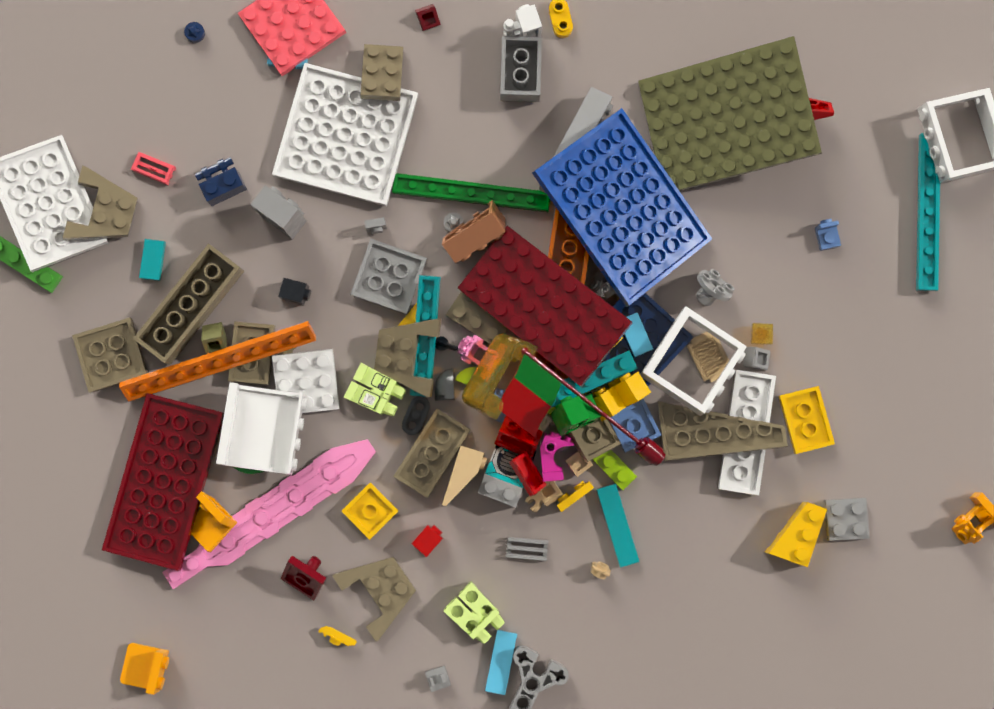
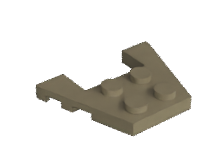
M82 165L78 185L98 189L88 226L67 221L62 237L63 240L128 237L138 198Z
M441 319L379 330L374 370L426 397H432L434 379L414 376L419 335L439 337Z
M394 557L332 575L342 591L360 579L382 611V616L366 626L376 642L382 637L416 591Z

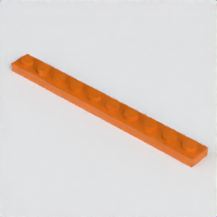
M309 321L122 381L119 388L129 402L145 397L147 393L154 394L316 341V335Z

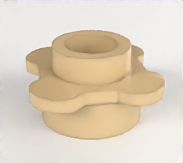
M600 561L592 563L591 573L595 577L604 580L607 576H610L611 570L607 564Z

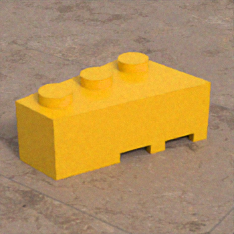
M802 502L781 532L777 534L772 544L765 550V553L808 567L827 509L809 502Z

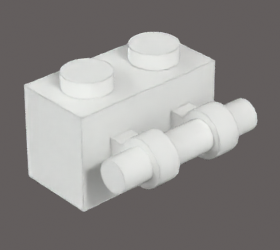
M526 4L516 10L515 22L512 19H507L504 22V36L541 37L542 24L535 4L531 6Z

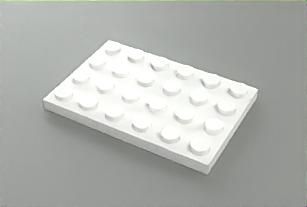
M62 135L0 157V200L31 272L108 243L107 239L102 237L84 240L71 239L67 241L62 238L67 221L88 226L93 211V206L85 187L78 185L80 175Z

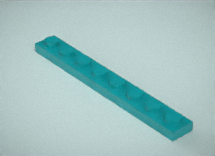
M924 133L919 135L916 291H938L940 181L938 174L935 172V164L930 156V148Z

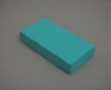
M145 239L139 274L140 279L161 280L166 247L165 241Z

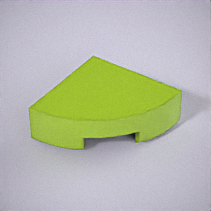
M469 367L462 370L456 376L455 381L474 387L480 368Z

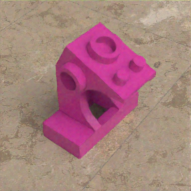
M550 431V434L545 433L540 445L543 482L564 480L563 469L554 462V454L561 447L574 446V442L570 441L571 437L566 436L563 439L559 433ZM549 443L554 444V447L548 448L547 445Z

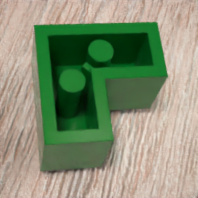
M591 394L585 396L588 400H590L593 404L596 405ZM572 396L565 397L560 400L561 403L556 405L555 410L550 414L561 436L594 423L602 416L584 402L580 396L574 398Z

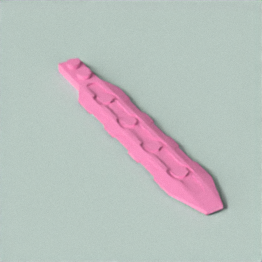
M368 439L331 448L295 475H290L281 481L277 487L262 497L256 498L245 505L244 509L232 516L237 521V524L212 552H207L199 544L195 551L184 557L181 571L168 568L162 572L172 589L177 588L208 566L231 564L243 556L247 550L265 538H270L279 532L280 528L298 516H303L312 510L313 506L331 494H336L353 483L376 453L375 449Z

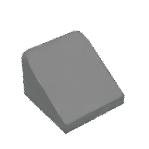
M746 347L743 366L768 370L770 350Z

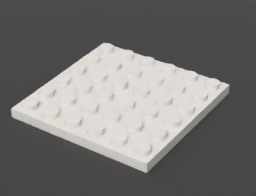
M304 63L272 175L387 206L418 99V93L401 88L400 101L361 99V77Z

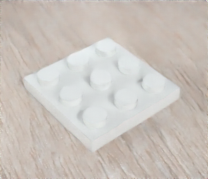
M333 349L272 356L276 390L299 394L300 392L304 393V398H307L306 410H302V413L340 409Z

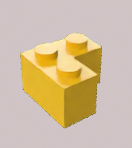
M628 372L619 379L616 378L609 382V388L603 387L594 393L596 396L593 399L598 408L612 417L627 406L638 402L650 394L651 391L639 372L632 375ZM603 416L600 417L601 421L606 420Z

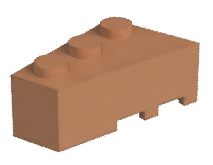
M493 200L488 203L489 208L479 214L477 211L473 214L474 218L466 224H460L443 237L442 246L455 263L460 260L462 262L467 260L471 253L476 250H483L488 245L487 243L493 239L494 241L498 240L503 236L506 219Z

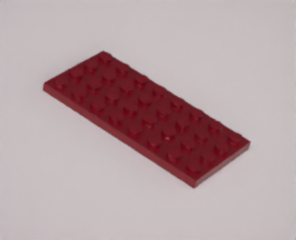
M508 225L503 236L494 241L458 286L460 291L580 387L585 384L633 324L631 320Z
M149 393L146 394L102 551L181 571L200 504L196 497L204 490L224 418L223 412Z

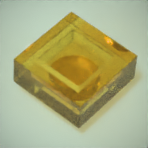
M753 323L751 344L772 345L773 324Z

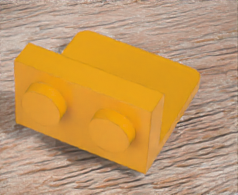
M130 643L127 647L120 682L144 688L148 694H156L164 686L165 678L163 676L170 660L168 657L169 650Z

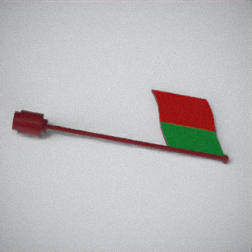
M525 347L521 350L523 355L516 374L502 395L498 409L536 438L540 423L553 405L559 388L563 384L636 442L635 453L655 466L664 460L665 453L663 448L652 439L645 437L638 440L528 352V348Z

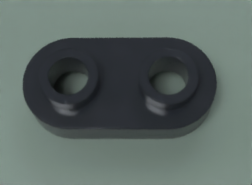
M417 396L409 404L402 421V429L409 435H416L421 431L429 413L430 403L425 397ZM418 403L424 405L422 410H417L416 406ZM412 421L416 423L414 429L409 428V423Z

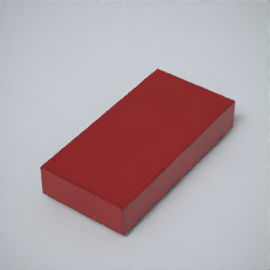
M526 451L520 453L509 462L530 497L547 485L543 482L542 476Z

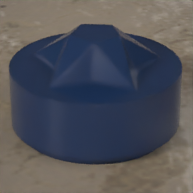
M190 22L186 25L184 34L190 42L198 43L204 39L205 30L200 23Z

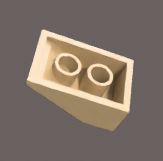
M460 446L442 505L448 506L479 473V470H484L487 458L484 457L485 453Z

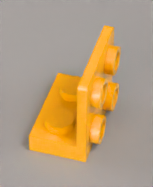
M201 491L196 497L201 502V509L197 512L191 534L207 552H212L237 524V521L214 497Z

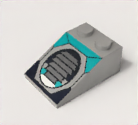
M496 445L478 493L516 507L524 486L509 462L519 454ZM535 450V452H534V454H533V457H532V459H531L532 462H533V460H534V457H535V454H536L537 450Z

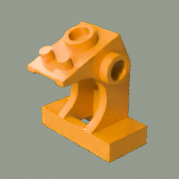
M975 492L969 497L976 506L967 514L958 516L954 520L955 525L951 528L957 538L964 544L970 542L973 544L977 543L983 538L981 532L989 525H994V505L982 492ZM974 516L981 522L975 528L970 522Z

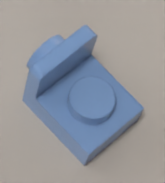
M832 219L820 221V224L815 227L820 251L841 246L837 230L839 221L832 222Z

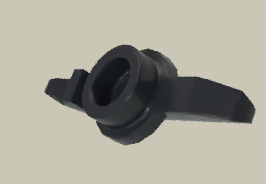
M440 336L436 338L435 348L437 350L444 351L449 349L458 351V346L449 344L446 337Z

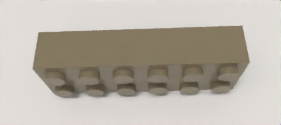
M208 243L133 339L162 362L171 365L244 273V270Z

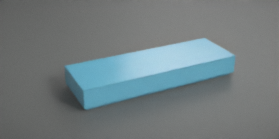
M497 630L485 691L505 695L517 633Z

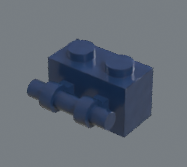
M231 157L225 160L222 158L217 161L218 163L208 168L205 166L201 168L200 172L195 173L198 181L206 178V181L199 183V186L206 201L211 206L247 190L238 170L235 167L229 170L227 168L234 164ZM222 170L223 173L212 177V174Z

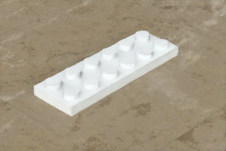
M736 370L729 416L770 423L776 376ZM765 450L724 454L722 456L718 489L759 496Z

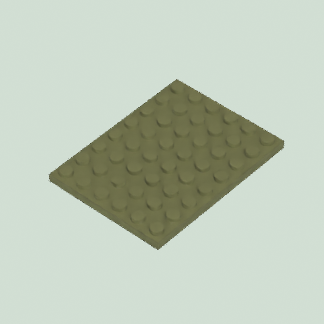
M794 36L638 81L654 154L679 191L822 154Z

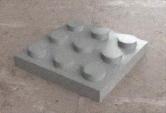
M370 239L350 295L407 315L419 284V275L423 273L427 258Z

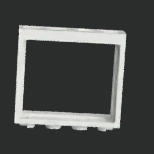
M990 88L929 101L917 108L920 116L919 119L924 129V137L928 142L930 156L934 161L935 172L938 174L940 183L994 170V100ZM974 99L993 162L954 171L934 108Z
M685 306L640 375L643 379L701 416L705 412L709 413L713 408V399L715 396L719 397L723 392L725 380H730L736 370L733 368L736 363L740 364L746 353H744V350L747 346ZM687 319L735 350L702 404L653 372Z

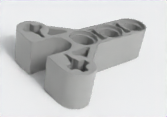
M523 645L516 647L513 658L519 666L522 682L509 709H531L539 692L555 684L563 685L568 681L569 673L567 668L550 659L546 670L541 674H537L533 671V666L539 655L538 652ZM525 651L528 658H523L522 661L519 660V655L517 654H522ZM562 670L564 677L556 679V675L553 672ZM529 679H535L538 682L534 689L526 686V682ZM526 698L528 705L526 707H519L517 705L518 699Z

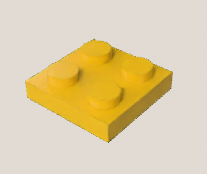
M371 482L342 510L348 519L369 540L399 511Z

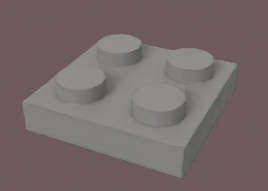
M866 498L824 500V505L827 509L825 514L827 541L870 539Z

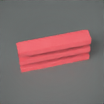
M138 152L131 170L169 185L170 178L172 179V173L176 170V167ZM143 158L169 170L168 172L141 162L140 159ZM140 165L165 176V179L141 170L137 166Z

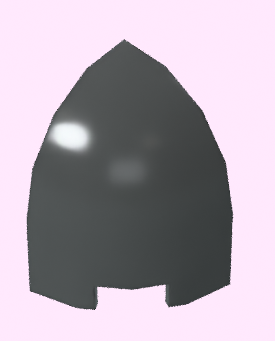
M454 368L445 370L435 382V401L455 400Z

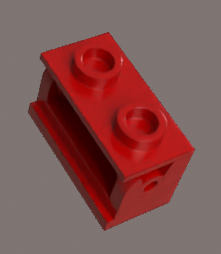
M505 416L494 444L517 454L526 451L532 459L543 431L538 429L535 438L508 416Z

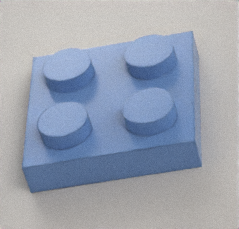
M644 399L624 408L611 417L638 440L645 437L653 440L661 436ZM610 422L621 442L624 453L634 449L636 442Z

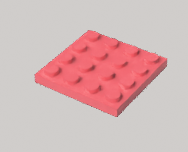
M256 0L238 12L241 20L281 76H284L302 61L309 59L346 34L345 29L324 0Z

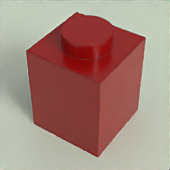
M427 525L411 544L427 557L443 539L441 536L443 532L435 525L432 527Z

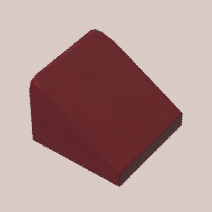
M434 4L415 10L422 31L441 25Z

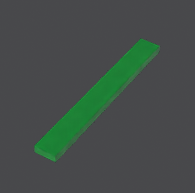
M399 173L395 174L392 194L488 205L493 200L498 207L547 213L549 212L550 205L548 195L539 190Z

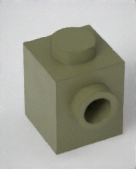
M222 322L202 326L201 341L206 354L227 348V336Z

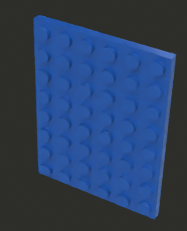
M622 108L532 172L626 307L712 240L710 234Z

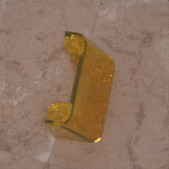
M504 333L496 335L462 393L463 402L486 417L497 420L502 412L503 402L498 396L493 394L510 362L521 361L523 356L521 350L523 348H528V352L534 355L538 347Z

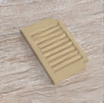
M705 332L694 337L691 340V344L687 345L703 381L708 379L710 382L716 381L729 362L719 339Z

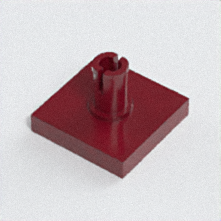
M291 556L280 579L314 601L319 595L326 577L316 571L321 565L319 558L312 556L307 564H304L294 556Z

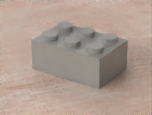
M502 36L500 101L540 102L542 37Z
M265 185L250 204L263 219L292 240L306 222L303 216L304 212L298 207L299 205L290 198L286 200L282 193L273 186L270 189Z

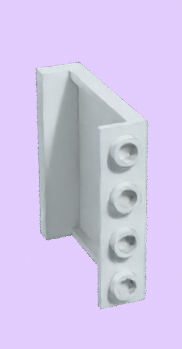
M230 382L216 464L292 475V472L296 471L298 459H295L296 450H300L301 439L298 438L299 430H303L304 418H301L302 410H306L307 398H304V393L300 392L299 394L243 386Z

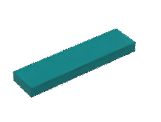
M613 484L596 489L620 568L640 562L617 485Z

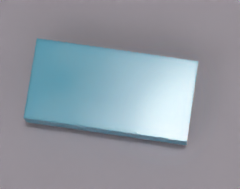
M638 313L627 316L633 324L624 335L634 358L653 350Z

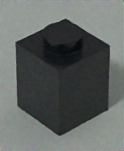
M283 278L278 297L282 300L304 305L305 301H309L311 295L310 286L307 283Z

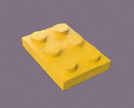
M819 386L778 396L794 454L835 444Z

